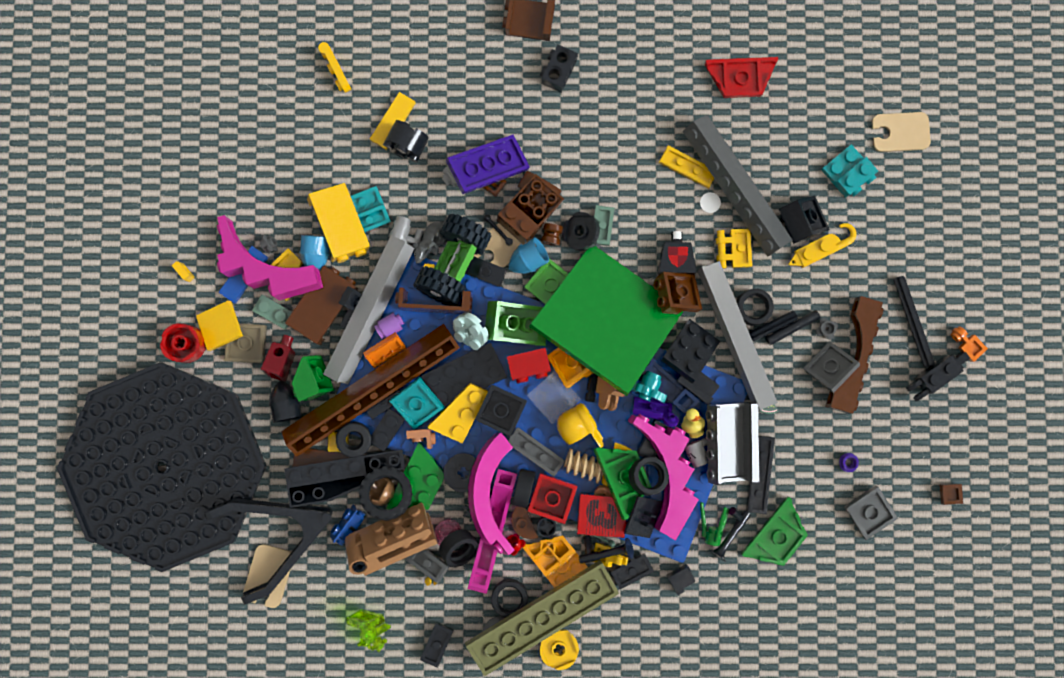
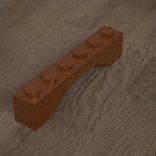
M863 296L854 299L850 318L856 333L854 359L860 363V366L834 393L829 391L826 408L846 414H853L857 410L859 400H857L858 394L864 386L862 381L863 375L866 374L869 367L867 360L874 348V345H872L873 338L876 337L879 330L877 326L878 319L882 317L884 311L882 308L883 302Z

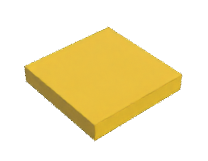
M231 301L223 302L196 315L207 351L215 350L243 337Z

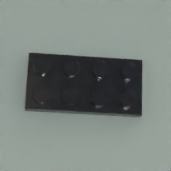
M490 342L478 350L469 352L421 375V377L445 408L469 383L484 389L507 378V375Z

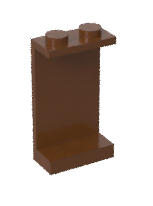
M323 266L320 270L323 288L305 293L285 322V324L318 345H322L325 340L323 338L324 334L343 308L339 301L346 288L349 286L356 291L359 289L354 286L356 284L354 280L348 276L345 279L339 276L340 271L332 266L329 269Z
M399 287V292H396L395 303L398 304L402 311L448 314L469 312L472 314L473 295L471 291H463L462 307L407 304L408 292L402 287Z

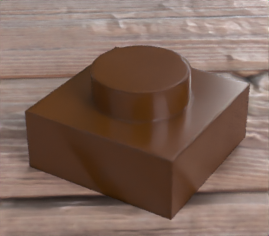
M962 484L940 485L941 504H964Z

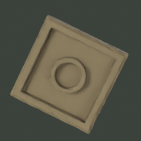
M239 324L243 337L225 344L224 361L263 363L267 326Z

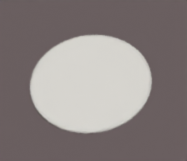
M709 192L701 197L700 205L705 212L713 213L720 208L721 200L717 194Z

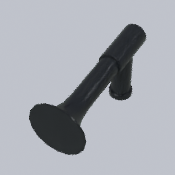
M731 507L728 511L737 520L733 528L719 547L709 550L724 562H726L724 556L727 548L751 516L745 510L740 514L735 507Z
M587 535L583 537L585 554L579 555V562L583 564L620 554L628 555L632 559L634 556L633 546L630 539L626 538L625 543L621 546L592 552V536Z

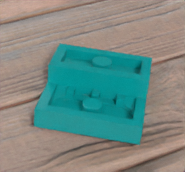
M377 185L350 196L364 232L391 222Z

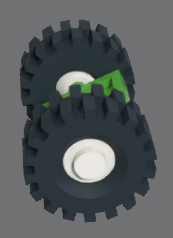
M449 214L440 231L442 237L447 239L448 242L435 268L423 266L413 285L418 291H421V293L429 298L435 299L437 302L447 304L448 306H458L463 291L466 289L461 284V280L465 275L467 267L474 254L482 255L492 235L482 225L469 220L465 216Z

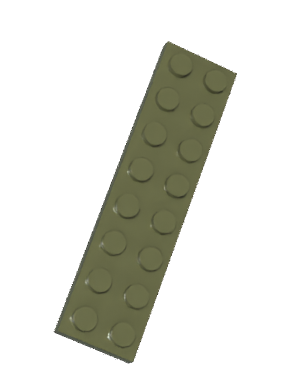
M599 560L466 641L465 646L485 677L615 597L619 592L603 563Z

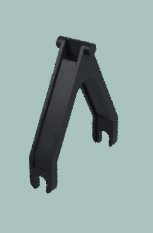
M233 498L207 509L204 514L207 520L230 511L288 516L297 520L302 527L303 538L269 581L243 592L241 599L245 605L268 596L273 592L315 538L331 521L333 510L331 507L308 505L290 508L288 503Z

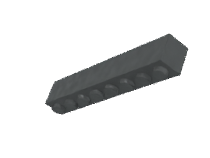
M705 115L693 121L682 132L767 257L793 241L709 116Z

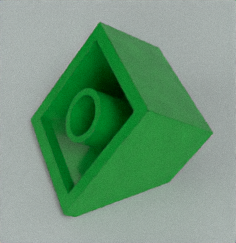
M321 355L304 356L300 360L292 381L293 394L299 402L316 399L335 391L331 379L323 375L326 366Z

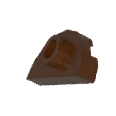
M516 506L511 519L515 532L526 539L538 538L526 508Z

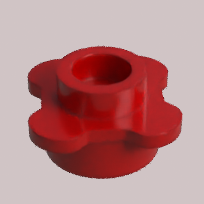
M517 533L506 538L514 548V551L511 553L512 556L517 555L518 551L526 544L525 540H521Z

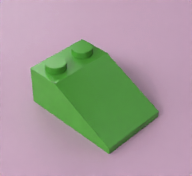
M488 301L485 323L489 335L488 340L545 346L546 338L529 327L543 307Z

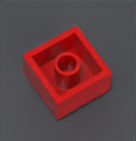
M546 348L507 357L512 381H517V384L528 382V378L536 376V379L545 378L548 376L547 373L551 372Z
M540 472L528 512L565 524L578 486Z

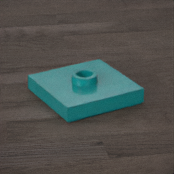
M420 377L389 400L413 430L444 409V405Z

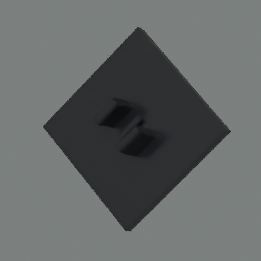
M637 496L624 534L650 538L663 501Z

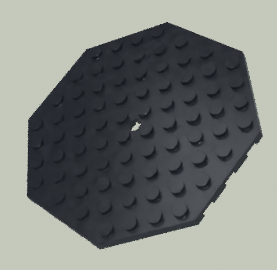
M163 362L88 392L85 398L86 403L76 420L74 432L69 437L64 449L65 454L57 466L58 473L86 541L102 545L107 550L130 557L129 559L143 565H149L159 572H164L234 543L247 512L230 511L210 520L206 519L204 512L215 505L233 498L253 500L267 466L238 394ZM159 462L167 464L165 472L159 471Z

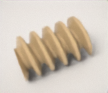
M569 449L563 468L566 467V473L573 469L574 476L581 472V478L588 474L589 481L596 477V483H599L603 472L598 461L595 463V457L592 456L588 460L587 454H584L580 458L579 451L573 455V449Z

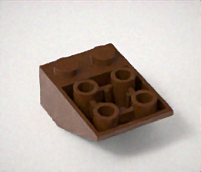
M535 174L499 212L496 221L524 245L540 230L564 201V198Z

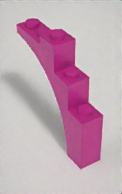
M225 215L217 217L219 223L217 224V230L222 238L220 245L224 252L217 255L219 261L217 262V268L220 273L227 277L242 274L244 283L253 289L268 285L270 295L279 301L323 288L320 271L314 265L300 268H282L259 261L242 245L232 220Z
M639 414L638 417L631 415L628 422L645 435L655 449L659 460L668 469V484L664 489L663 504L654 528L676 540L699 500L693 496L694 491L685 487L694 468L689 466V461L680 457L690 439L684 436L686 432L678 427L664 429L657 424L652 426L648 423L649 419Z

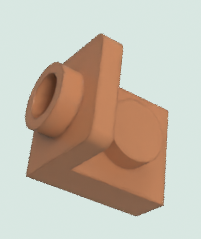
M431 429L406 431L407 439H412V442L424 441L426 437L427 449H432L433 444H436L435 432L432 433Z

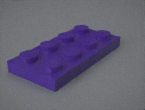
M514 134L446 159L462 195L525 172L530 168Z

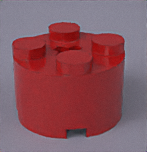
M173 324L167 327L162 334L161 351L166 358L172 361L192 363L198 360L207 349L201 330L197 327L187 324Z

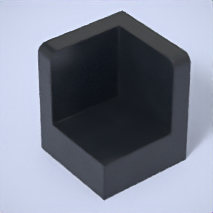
M687 564L666 575L677 595L684 593V588L695 582Z

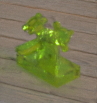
M360 609L346 617L347 625L360 629L361 638L357 646L367 647L372 651L376 649L377 652H380L385 643H387V639L384 638L382 640L379 635L391 628V625L384 623L383 614Z

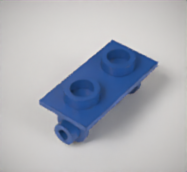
M354 504L351 508L345 510L340 523L333 526L330 535L333 543L336 541L339 545L343 546L345 538L354 532L349 529L350 526L357 529L365 519V513L361 510L358 511Z

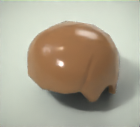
M388 478L375 481L369 493L372 504L383 506L390 502L395 492L394 483Z

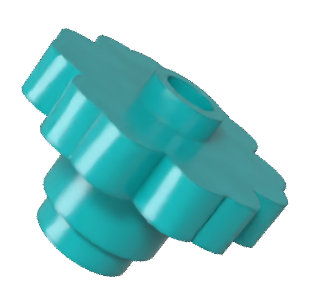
M650 371L643 375L640 384L635 383L631 391L640 394L639 398L647 401L653 399L664 403L667 395L658 391L661 385V376Z

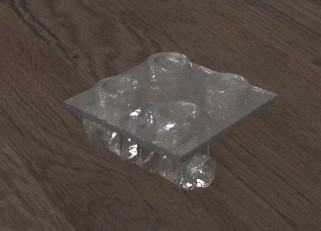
M556 371L550 374L527 395L551 424L555 423L562 413L572 408L581 400L571 387L566 388Z

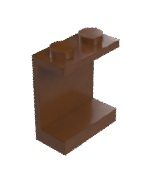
M506 0L505 10H508L507 17H503L502 24L506 35L550 41L555 0H547V3L529 0Z

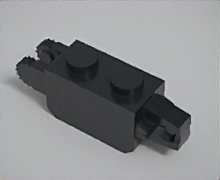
M961 352L957 356L951 354L950 356L942 357L933 366L918 374L914 378L915 381L906 387L907 391H913L918 386L921 387L922 391L913 397L915 401L921 400L928 394L935 393L964 372L962 364L969 360L970 357L966 352Z

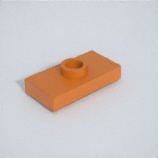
M394 332L363 352L372 367L376 368L406 349V346L398 334Z

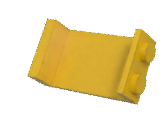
M339 184L308 194L307 201L309 206L314 208L332 254L331 262L337 261L342 263L347 261L348 257L365 255L370 245L346 184Z

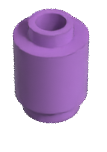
M391 313L378 321V324L374 327L381 339L394 332L401 331L404 322L399 314Z

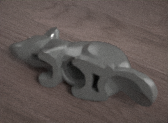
M447 217L444 221L431 223L424 231L422 241L419 244H413L415 248L414 257L417 264L421 263L430 252L433 255H437L439 252L438 246L446 244L447 239L442 237L440 231Z

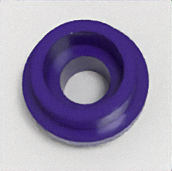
M845 453L840 457L839 466L843 471L853 472L858 468L859 460L854 454ZM847 459L851 461L849 466L845 464Z

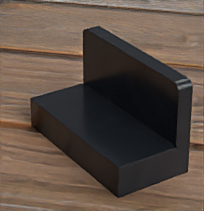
M702 372L693 383H690L681 375L676 379L681 386L707 405L713 400L712 396L719 388L716 382Z

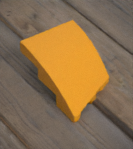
M563 535L549 540L545 539L540 542L525 544L523 547L554 588L588 568L585 563L581 564L579 562V555Z

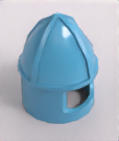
M301 235L299 253L304 266L314 265L320 271L330 256L325 237Z
M534 237L526 244L518 246L509 260L508 268L515 273L521 274L534 272L549 262V256L540 240Z

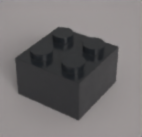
M491 384L475 420L511 437L527 400Z

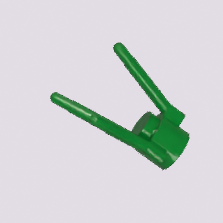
M700 502L701 536L705 537L706 544L720 546L729 509L723 508L718 527L710 526L709 530H707L704 503Z

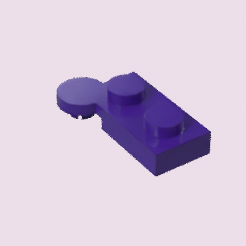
M634 397L633 415L641 414L644 417L657 419L670 427L678 425L679 418L672 413L671 403H661L655 400L647 401Z

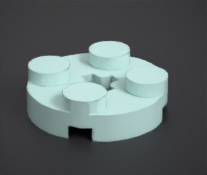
M464 312L453 320L455 339L474 350H478L488 341L489 335L486 327L482 328L479 324L481 320L469 312Z

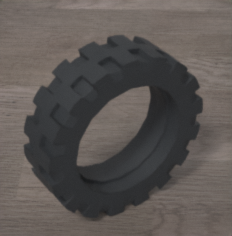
M387 466L379 469L376 468L371 473H368L364 480H362L359 489L360 503L364 510L375 519L384 521L396 519L403 515L410 506L413 496L412 486L405 474L394 467L390 468ZM384 477L393 478L398 481L403 492L399 504L389 510H381L375 507L370 501L369 496L373 483Z

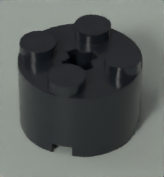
M396 120L383 145L391 150H396L394 154L403 159L407 156L408 159L417 163L429 137L418 128L413 129L410 127V124Z

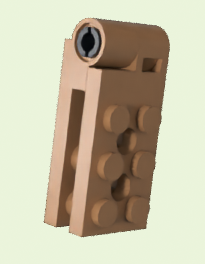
M422 502L408 508L403 515L396 519L375 522L349 534L345 538L349 571L352 574H364V576L438 544L431 517L428 512L426 513Z

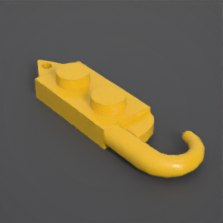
M849 223L840 224V228L845 227L849 229V237L841 241L835 234H828L794 251L795 254L788 263V266H802L804 268L852 244L856 239L855 228Z

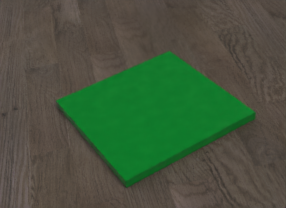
M595 246L586 250L529 327L627 396L684 311L679 314L662 313L661 308L657 306L658 291Z

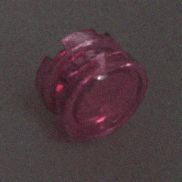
M445 519L439 522L434 531L437 543L440 545L447 535L460 530L461 526L459 523L452 519Z

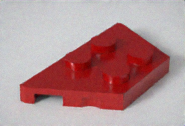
M778 57L705 60L704 63L723 98L761 97L778 61Z

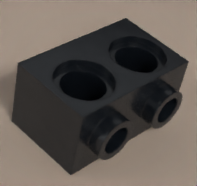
M557 44L556 49H552L548 56V60H550L548 66H544L540 73L542 84L562 93L577 62L578 53ZM559 57H564L567 59V61L561 63L557 59ZM555 73L559 78L551 79L549 75Z

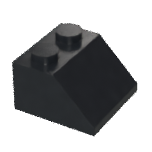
M815 195L798 199L779 208L780 218L785 223L793 244L830 230Z

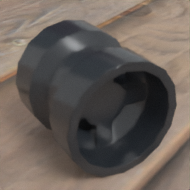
M541 517L537 522L538 533L543 537L552 536L556 531V522Z

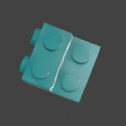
M852 144L821 169L845 198L849 195L854 197L862 190L860 186L865 182L867 185L877 178L875 174L878 172V169L867 157L863 158Z

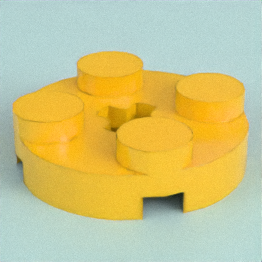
M567 629L559 630L540 644V656L543 662L556 670H564L571 667L578 656V642L575 636ZM557 644L565 647L562 650V654L554 652L553 649L556 648Z

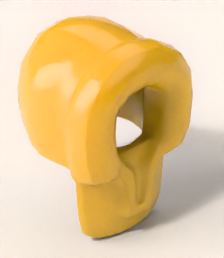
M579 403L559 416L557 430L567 444L571 445L591 433L599 447L602 448L604 446L603 437L597 429L596 422L584 404Z

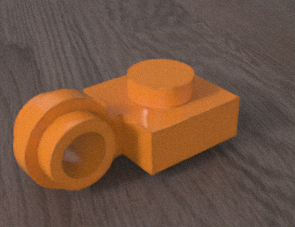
M960 326L954 328L950 336L956 342H963L958 349L968 354L970 362H975L988 348L976 335H971L967 338L968 333L964 328Z

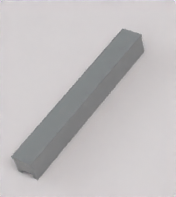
M392 235L390 236L323 375L336 382L349 384L363 352L375 331L374 326L380 321L415 249L408 245L407 242Z
M720 261L702 266L698 270L699 276L751 403L758 404V411L778 403Z

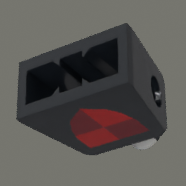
M671 232V242L663 243L657 275H660L662 272L696 273L692 243L683 242V232Z

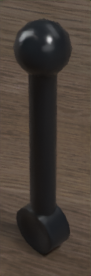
M485 215L484 221L491 224L505 240L507 246H511L513 240L508 238L491 220L490 215Z

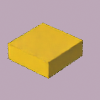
M176 261L171 265L183 280L191 282L195 276L185 264Z

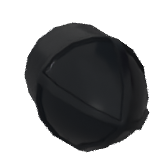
M279 381L273 387L269 396V407L273 423L301 418L300 402L294 396L293 388L289 384Z

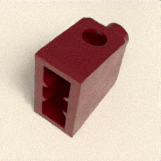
M283 334L280 343L272 342L261 367V370L268 377L283 382L287 381L295 357V351L291 348L294 340L293 337Z

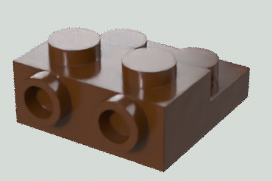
M662 272L655 278L653 286L658 291L657 306L661 308L662 313L679 314L682 311L699 312L702 310L694 274Z

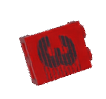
M580 493L577 534L625 538L624 530L628 521L621 519L613 497Z

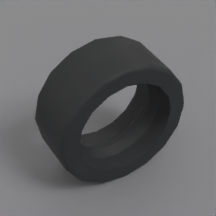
M758 288L742 293L736 301L745 324L751 326L760 325L768 321L774 310L771 296L766 291ZM750 296L760 297L765 303V312L759 318H751L744 312V301Z
M654 457L638 459L632 464L628 477L630 485L636 492L642 495H654L665 489L668 484L669 474L667 467L661 460ZM647 464L653 465L658 471V483L652 488L644 487L639 481V470Z
M520 469L512 505L528 508L535 472Z
M464 529L456 530L447 535L439 546V553L449 567H459L468 563L478 550L477 541L468 530ZM465 544L460 550L452 553L458 546Z
M514 579L502 580L496 584L491 596L493 609L498 615L506 618L527 605L528 594L524 585ZM506 587L517 589L521 595L519 606L513 610L502 608L498 601L500 591Z

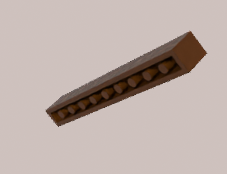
M442 324L282 430L286 446L296 457L458 350L460 347L445 324Z

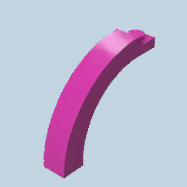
M500 432L495 433L486 442L474 462L468 486V500L474 526L483 542L487 545L495 543L493 547L499 554L510 555L514 548L498 529L490 507V487L494 472L503 457L513 448Z
M498 469L490 499V507L494 521L502 533L517 474ZM480 539L468 589L487 594L497 556V551L493 547L495 543L487 545Z

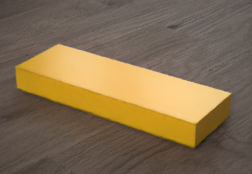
M399 92L370 137V141L387 150L388 148L383 143L396 120L405 122L416 102Z
M669 145L659 161V164L708 189L714 180V177L704 163Z

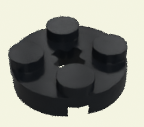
M577 212L571 215L573 217L569 221L566 220L563 225L562 237L570 248L577 251H584L595 247L600 234L598 220L586 212ZM583 227L584 233L580 236L577 232Z
M459 453L448 460L444 467V479L450 488L461 493L468 492L470 474L476 460L475 457L467 453ZM461 467H465V470L469 471L465 478H461V475L457 474Z

